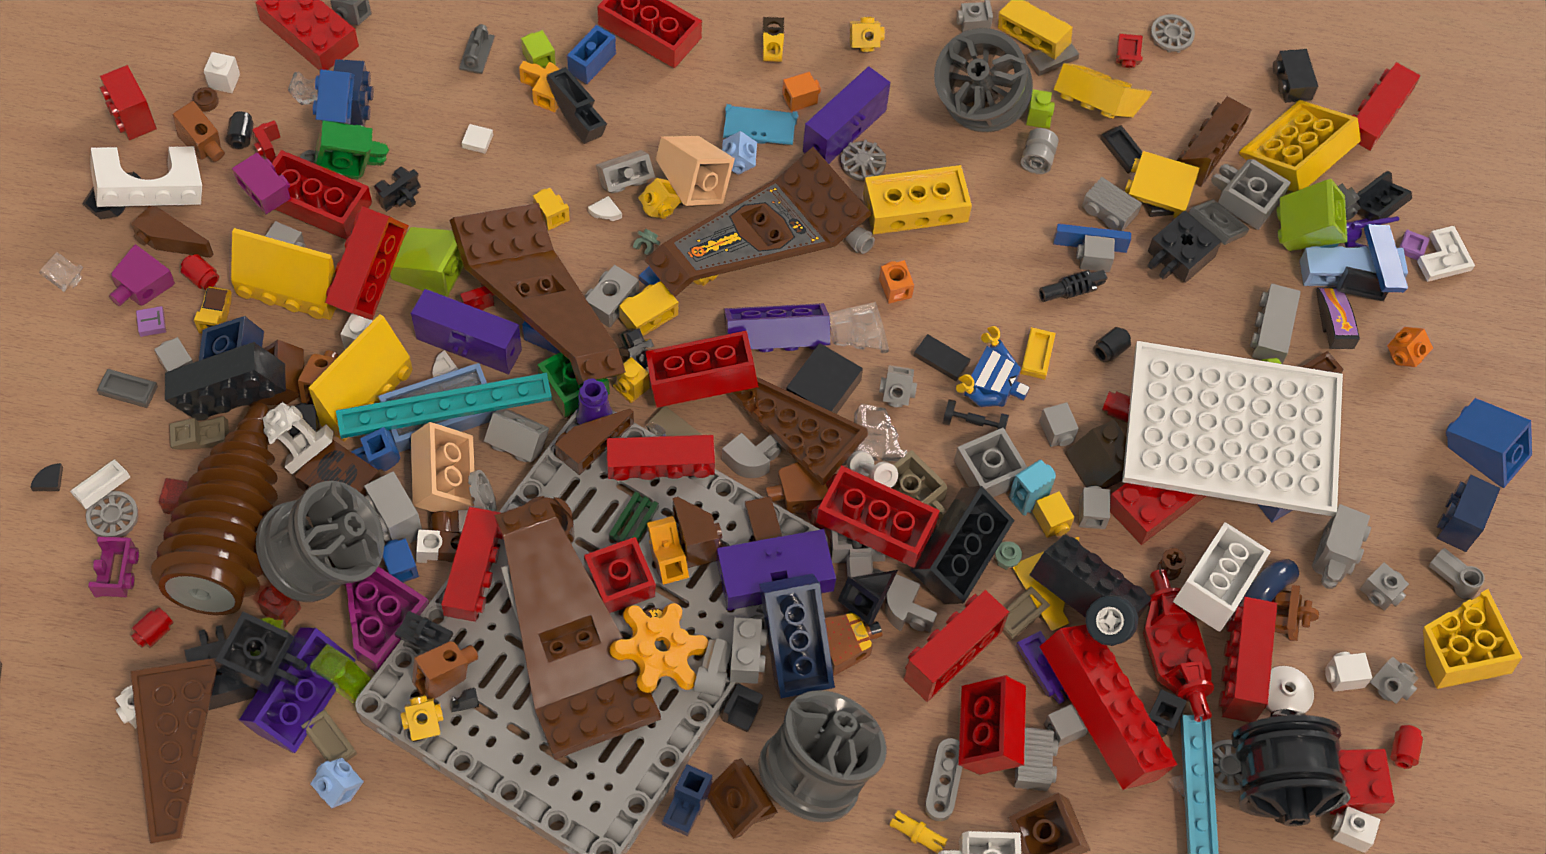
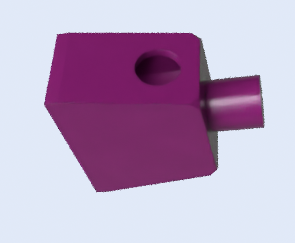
M135 244L111 273L117 288L109 297L117 306H121L129 298L139 306H143L172 287L175 281L168 268Z

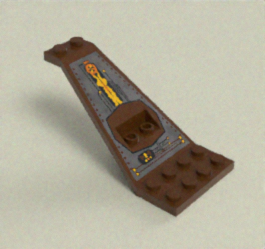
M812 147L777 179L664 242L644 260L669 292L676 297L694 280L835 247L869 218L872 213L819 152ZM779 233L778 237L773 239V236Z

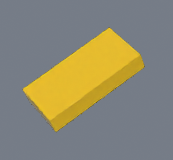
M1031 327L1020 374L1045 380L1056 333Z

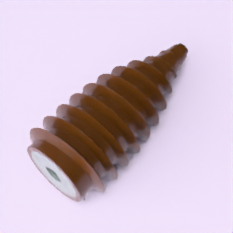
M254 403L247 411L243 420L238 423L236 431L229 433L225 437L224 442L214 446L210 456L204 458L199 463L197 472L189 478L187 489L179 497V506L171 514V523L165 528L163 533L164 541L157 548V559L151 565L150 572L152 578L158 585L160 592L168 600L187 610L206 615H229L241 608L245 597L256 594L260 589V582L257 577L261 576L264 571L260 565L256 550L257 529L263 516L270 509L274 508L272 504L278 499L277 491L272 486L277 482L278 477L276 472L269 466L274 463L275 458L268 451L270 443L264 433L265 426L262 419L269 412V407L263 403Z

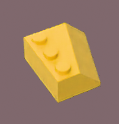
M1063 63L1053 89L1061 93V98L1072 102L1074 99L1081 101L1080 106L1090 110H1094V107L1102 110L1101 115L1112 119L1115 116L1134 117L1152 94V91L1131 88L1132 84L1118 79L1113 80L1111 76L1091 68Z
M1486 589L1478 597L1466 601L1461 607L1451 613L1444 614L1423 628L1426 667L1437 689L1512 674L1522 659L1489 589Z

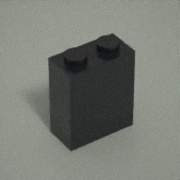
M819 343L786 387V391L837 414L861 382L863 368Z

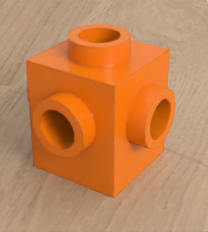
M1404 327L1387 345L1395 364L1409 367H1417L1433 349L1425 329Z

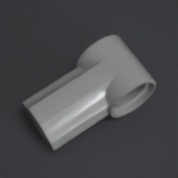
M1445 548L1429 564L1431 569L1453 585L1454 592L1461 598H1473L1484 583L1485 577L1479 568L1467 566ZM1465 580L1470 581L1473 585L1466 583Z
M709 639L703 665L699 667L694 691L722 697L727 679L726 670L732 652L731 644L722 639Z

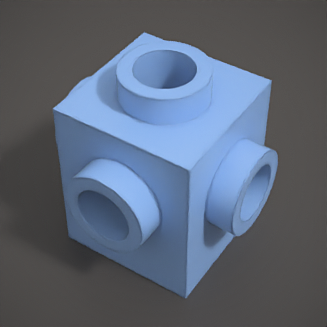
M741 131L723 140L722 151L735 158L732 172L739 175L756 166L757 142Z
M343 758L331 762H323L317 768V774L310 784L318 792L319 796L331 808L350 802L364 781L356 774L350 764Z

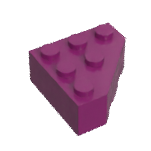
M377 567L367 578L346 584L354 650L358 661L374 672L379 670L401 641V639L395 637V632L403 623L407 612L411 611L420 616L429 604L426 597L380 567Z

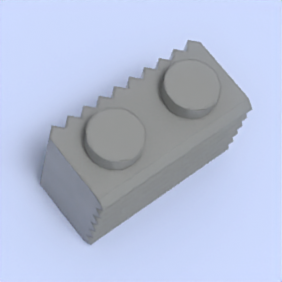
M1101 177L1086 193L1082 207L1088 214L1102 219L1110 229L1124 231L1139 214L1142 203Z
M1025 727L1024 766L1015 767V788L1045 792L1048 791L1051 783L1056 782L1057 766H1052V756H1057L1058 740L1053 739L1054 730Z

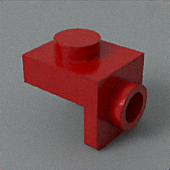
M1119 33L1116 63L1122 64V67L1135 68L1136 65L1142 62V35Z
M275 120L263 123L252 129L256 141L253 144L256 152L261 157L264 156L265 159H269L271 163L276 158L271 141L281 137Z
M482 283L481 287L460 294L462 303L482 311L485 308L494 306V294Z

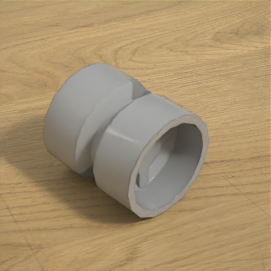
M1044 128L1031 130L1026 141V149L1021 158L1022 167L1034 174L1048 173L1051 170L1058 146V136Z

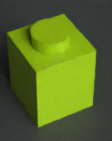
M543 30L530 33L521 38L522 53L528 63L537 64L544 69L549 62L556 65L555 50Z

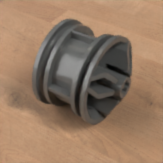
M976 28L962 32L946 44L935 65L934 81L937 93L950 115L967 129L976 132H995L1005 129L1024 114L1030 103L1033 92V80L1024 54L1012 38L998 30ZM995 55L1000 56L999 58L993 60ZM1014 68V74H1008L1009 70ZM961 69L968 73L969 76L958 74ZM999 86L1008 87L1011 90L1008 93L999 88ZM955 87H959L960 90L955 93ZM999 97L1000 102L996 104L995 100ZM974 102L973 107L967 106V104ZM985 102H989L990 107L985 108Z
M324 481L310 487L297 500L279 504L263 516L257 529L256 550L260 565L275 588L291 599L309 603L327 598L343 584L358 582L370 576L381 562L384 552V534L376 511L359 491L342 482ZM306 516H307V517H310V520H311V522H312L313 528H312V526L310 525V523L308 522V520L306 519ZM328 556L334 563V568L331 566Z
M830 691L806 692L798 696L790 704L782 725L776 734L763 746L758 759L759 774L768 793L780 806L790 813L814 822L836 821L846 816L852 810L861 789L883 766L887 753L886 740L873 716L857 702Z

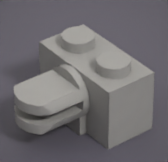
M831 530L829 538L832 563H846L847 578L848 576L857 577L874 574L873 562L885 561V554Z

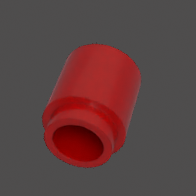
M198 254L187 256L181 263V274L199 289L207 290L208 287H214L219 280L217 270Z
M1109 391L1102 410L1108 412V416L1128 423L1130 396L1118 391L1116 393Z
M158 607L155 611L150 610L131 628L133 631L131 638L141 648L145 645L151 648L170 631L169 627L174 622Z
M1401 725L1399 730L1395 732L1390 758L1395 762L1396 766L1410 769L1412 766L1419 764L1423 744L1422 731L1419 728L1411 725Z

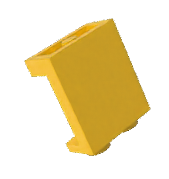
M1143 151L1141 159L1135 158L1131 172L1136 174L1134 180L1128 179L1124 192L1138 201L1174 211L1173 218H1176L1187 209L1199 168Z

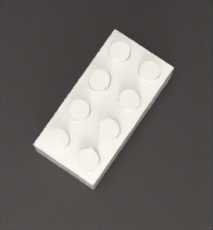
M1225 522L1173 602L1220 632L1236 610L1271 551Z

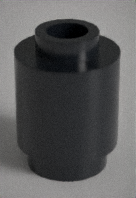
M237 111L229 118L226 142L231 147L243 149L250 145L252 129L254 127L250 114Z
M1114 327L1096 341L1093 351L1102 362L1113 361L1131 346V336L1124 328Z

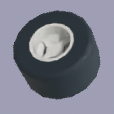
M1109 595L1098 598L1090 605L1086 612L1085 623L1089 634L1094 640L1103 645L1114 646L1125 643L1133 637L1138 626V615L1130 601L1121 596Z

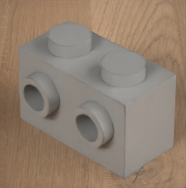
M642 150L596 164L602 188L611 193L623 191L625 187L630 185L644 184L648 182V179L655 177L649 154Z
M508 409L497 410L492 414L484 442L491 444L492 448L497 451H506L515 455V458L519 461L532 462L541 455L549 427Z
M734 617L730 682L758 684L759 672L765 671V655H760V646H766L767 629H762V619Z

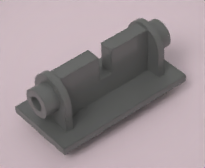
M479 24L471 32L459 67L460 70L483 74L495 35L488 34L485 25Z

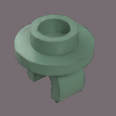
M646 228L644 232L638 231L637 234L642 237L635 240L633 247L639 250L640 246L646 243L647 249L644 253L650 255L654 251L653 243L660 244L656 240L659 235Z
M1009 541L1001 543L995 552V558L998 562L997 566L1008 570V568L1018 565L1022 558L1020 547Z

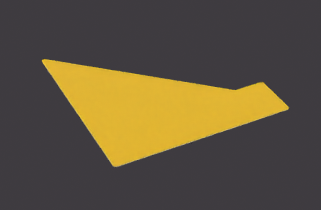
M1043 552L1020 561L1018 565L1012 568L1026 590L1032 586L1050 604L1041 615L1050 630L1053 631L1069 624V621L1063 613L1065 602L1029 575L1042 556ZM1030 595L1036 607L1039 608L1042 604L1033 595Z

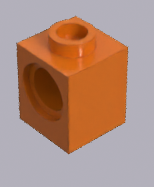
M905 260L900 262L892 261L881 266L879 281L888 304L912 298L914 283Z

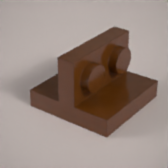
M742 758L734 760L711 785L708 799L733 839L741 837L753 824L771 819L778 813L750 766L746 765Z

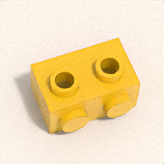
M661 281L654 285H648L641 293L634 297L626 298L619 305L620 320L628 329L640 328L643 336L678 316L679 302Z

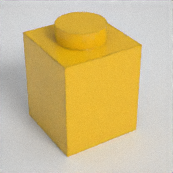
M1060 491L1037 500L1032 511L1047 538L1054 535L1059 537L1069 532L1075 518Z

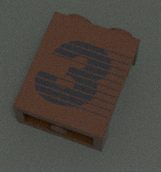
M333 439L332 443L309 460L295 475L298 487L304 492L320 482L338 481L355 488L364 497L367 496L364 485L381 477L379 470Z

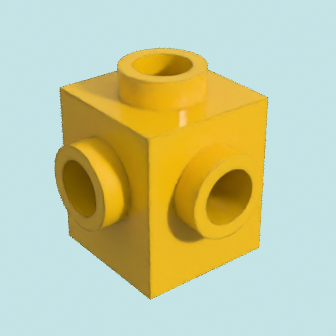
M860 17V21H850V46L852 48H860V51L871 52L874 51V47H880V41H884L885 31L884 27H881V23L875 21V17ZM870 31V35L865 37V33Z
M656 178L638 197L643 205L644 212L648 216L662 219L669 217L682 202L669 180Z
M426 695L410 698V704H406L405 712L400 714L404 730H410L412 741L440 735L439 721L444 720L441 705H435L434 699H427ZM424 713L427 715V718L419 720L417 715Z

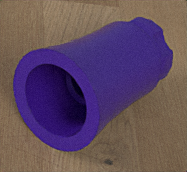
M594 378L584 381L578 393L579 404L576 419L579 425L613 414L608 401V392L603 382H599Z

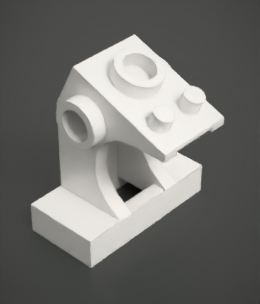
M282 402L262 418L265 426L264 433L268 437L270 444L279 439L291 451L286 457L285 468L293 474L332 443L334 432L327 425L318 432H315L302 419L301 412L295 406L289 407ZM292 425L301 431L294 438L287 432L292 428Z

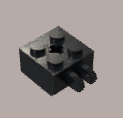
M1183 211L1152 238L1147 252L1153 258L1148 263V267L1153 270L1162 263L1165 267L1159 274L1160 278L1164 280L1173 273L1186 283L1216 257L1222 241L1189 213Z
M242 612L215 660L217 671L266 694H269L276 679L291 686L298 684L299 680L295 675L282 670L285 664L302 671L306 669L307 664L303 660L291 655L295 646V637L245 612ZM256 650H260V655L251 656V651L255 653Z
M223 625L216 626V635L219 640L209 643V636L205 629L199 631L201 646L185 650L187 662L217 658L227 640ZM219 671L216 672L209 710L253 699L256 694L255 688L228 675H218L221 673Z

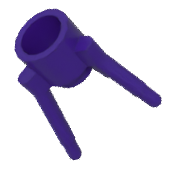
M1396 216L1372 221L1370 219H1361L1346 223L1347 242H1345V247L1359 248L1367 246L1355 242L1361 238L1362 228H1365L1367 224H1387L1399 221L1400 218Z

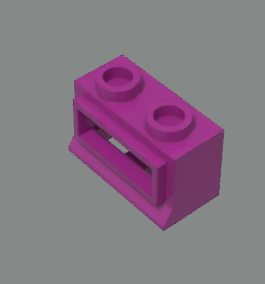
M98 537L97 543L102 553L101 558L95 559L93 563L97 579L96 582H89L88 587L95 598L101 596L127 597L128 589H133L135 576L131 572L133 564H137L139 561V549L135 547L131 538ZM115 554L123 555L118 584H110Z

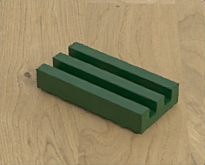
M635 491L610 531L609 538L618 543L625 541L645 507H648V512L632 538L636 537L638 541L645 531L647 523L651 521L659 508V503L656 501L651 502L648 497L644 496L643 498L640 496V493ZM639 503L640 505L631 517L622 534L618 536L620 530L627 521L636 504Z

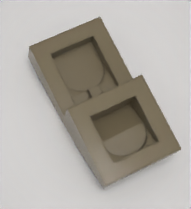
M224 416L202 422L192 418L170 424L172 449L214 447L224 442L225 437L229 434L228 420Z

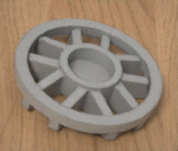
M1163 15L1154 21L1151 28V38H1153L1154 44L1166 49L1169 53L1171 51L1180 53L1181 50L1192 45L1195 37L1192 24L1179 15ZM1179 21L1183 23L1181 27L1177 25Z
M867 140L855 143L850 142L842 152L841 166L844 172L851 178L865 181V177L880 176L886 166V154L877 146L876 142L874 144L867 142ZM869 147L871 149L870 151H865V148ZM854 164V166H853L852 168H850V169L847 168L848 166ZM874 167H880V169L876 172ZM860 170L862 175L855 174V172ZM869 170L871 175L867 176L865 171Z

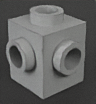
M889 365L887 378H881L879 389L880 393H884V402H888V405L893 407L909 405V399L915 398L917 383L913 382L914 369Z
M1384 562L1365 581L1360 590L1368 596L1374 605L1379 606L1385 611L1391 604L1396 607L1406 597L1403 591L1409 583L1405 581L1399 572L1393 570Z
M1392 656L1370 683L1379 689L1378 693L1384 699L1397 704L1402 697L1407 701L1417 690L1413 684L1419 678L1415 675V671L1411 666L1404 662L1400 663Z

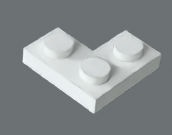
M1455 226L1432 231L1429 237L1437 252L1420 256L1417 261L1427 282L1469 272L1475 266Z

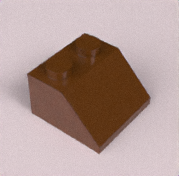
M276 340L264 349L285 363L286 391L276 394L272 398L255 401L248 405L250 407L254 403H263L267 406L279 405L282 402L289 404L300 397L298 380L305 366L304 349L281 340Z
M674 497L673 517L676 521L679 542L686 557L687 567L691 568L716 562L717 548L722 547L720 539L723 538L720 524L714 523L711 513L680 497Z
M1056 793L1009 816L1014 832L1021 835L1023 854H1084L1090 851L1070 800L1060 793Z

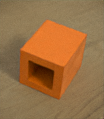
M810 71L783 80L782 95L791 112L818 104V95L821 93V88L818 80L813 79Z

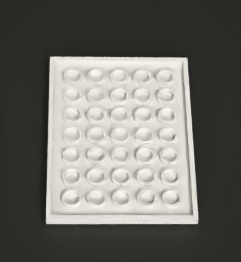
M1137 341L1134 354L1122 482L1334 517L1337 513L1343 374Z

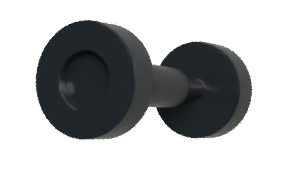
M948 400L942 424L950 426L952 416L966 419L967 423L982 427L983 425L996 427L997 430L1001 428L1006 429L1009 415L1001 413L999 423L986 420L985 416L968 412V415L954 411L956 401Z

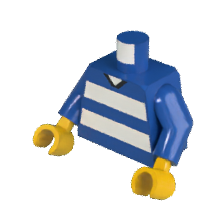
M996 326L988 327L987 331L989 333H983L981 340L984 343H991V345L986 347L972 375L966 374L959 377V381L962 383L956 385V391L959 393L965 392L964 396L969 397L979 407H1003L1010 395L1024 401L1030 387L1018 382L1021 367L1002 341L998 340L1000 338V330Z

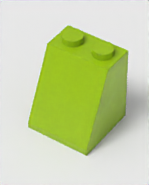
M1332 179L1324 180L1280 197V206L1277 207V216L1279 221H1281L1278 239L1280 244H1283L1288 251L1347 242L1345 195Z
M410 227L404 237L390 273L391 280L422 291L427 289L448 297L464 268L453 231Z

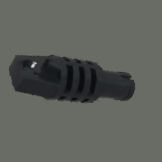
M1090 270L1062 277L1058 283L1040 287L1039 296L1042 302H1046L1060 297L1070 299L1096 291L1097 286L1103 285L1106 282L1107 275L1104 270L1092 273Z

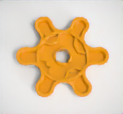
M678 604L666 605L660 618L647 616L636 605L627 607L623 613L625 622L632 628V637L627 640L614 641L610 646V653L617 660L630 659L639 665L640 674L636 683L642 692L650 693L654 691L658 680L664 676L673 678L678 686L684 690L693 689L695 686L696 674L689 667L687 659L692 655H704L709 641L703 635H689L686 630L680 627L679 623L683 613L682 608ZM664 640L663 643L666 645L667 651H659L655 647V641Z

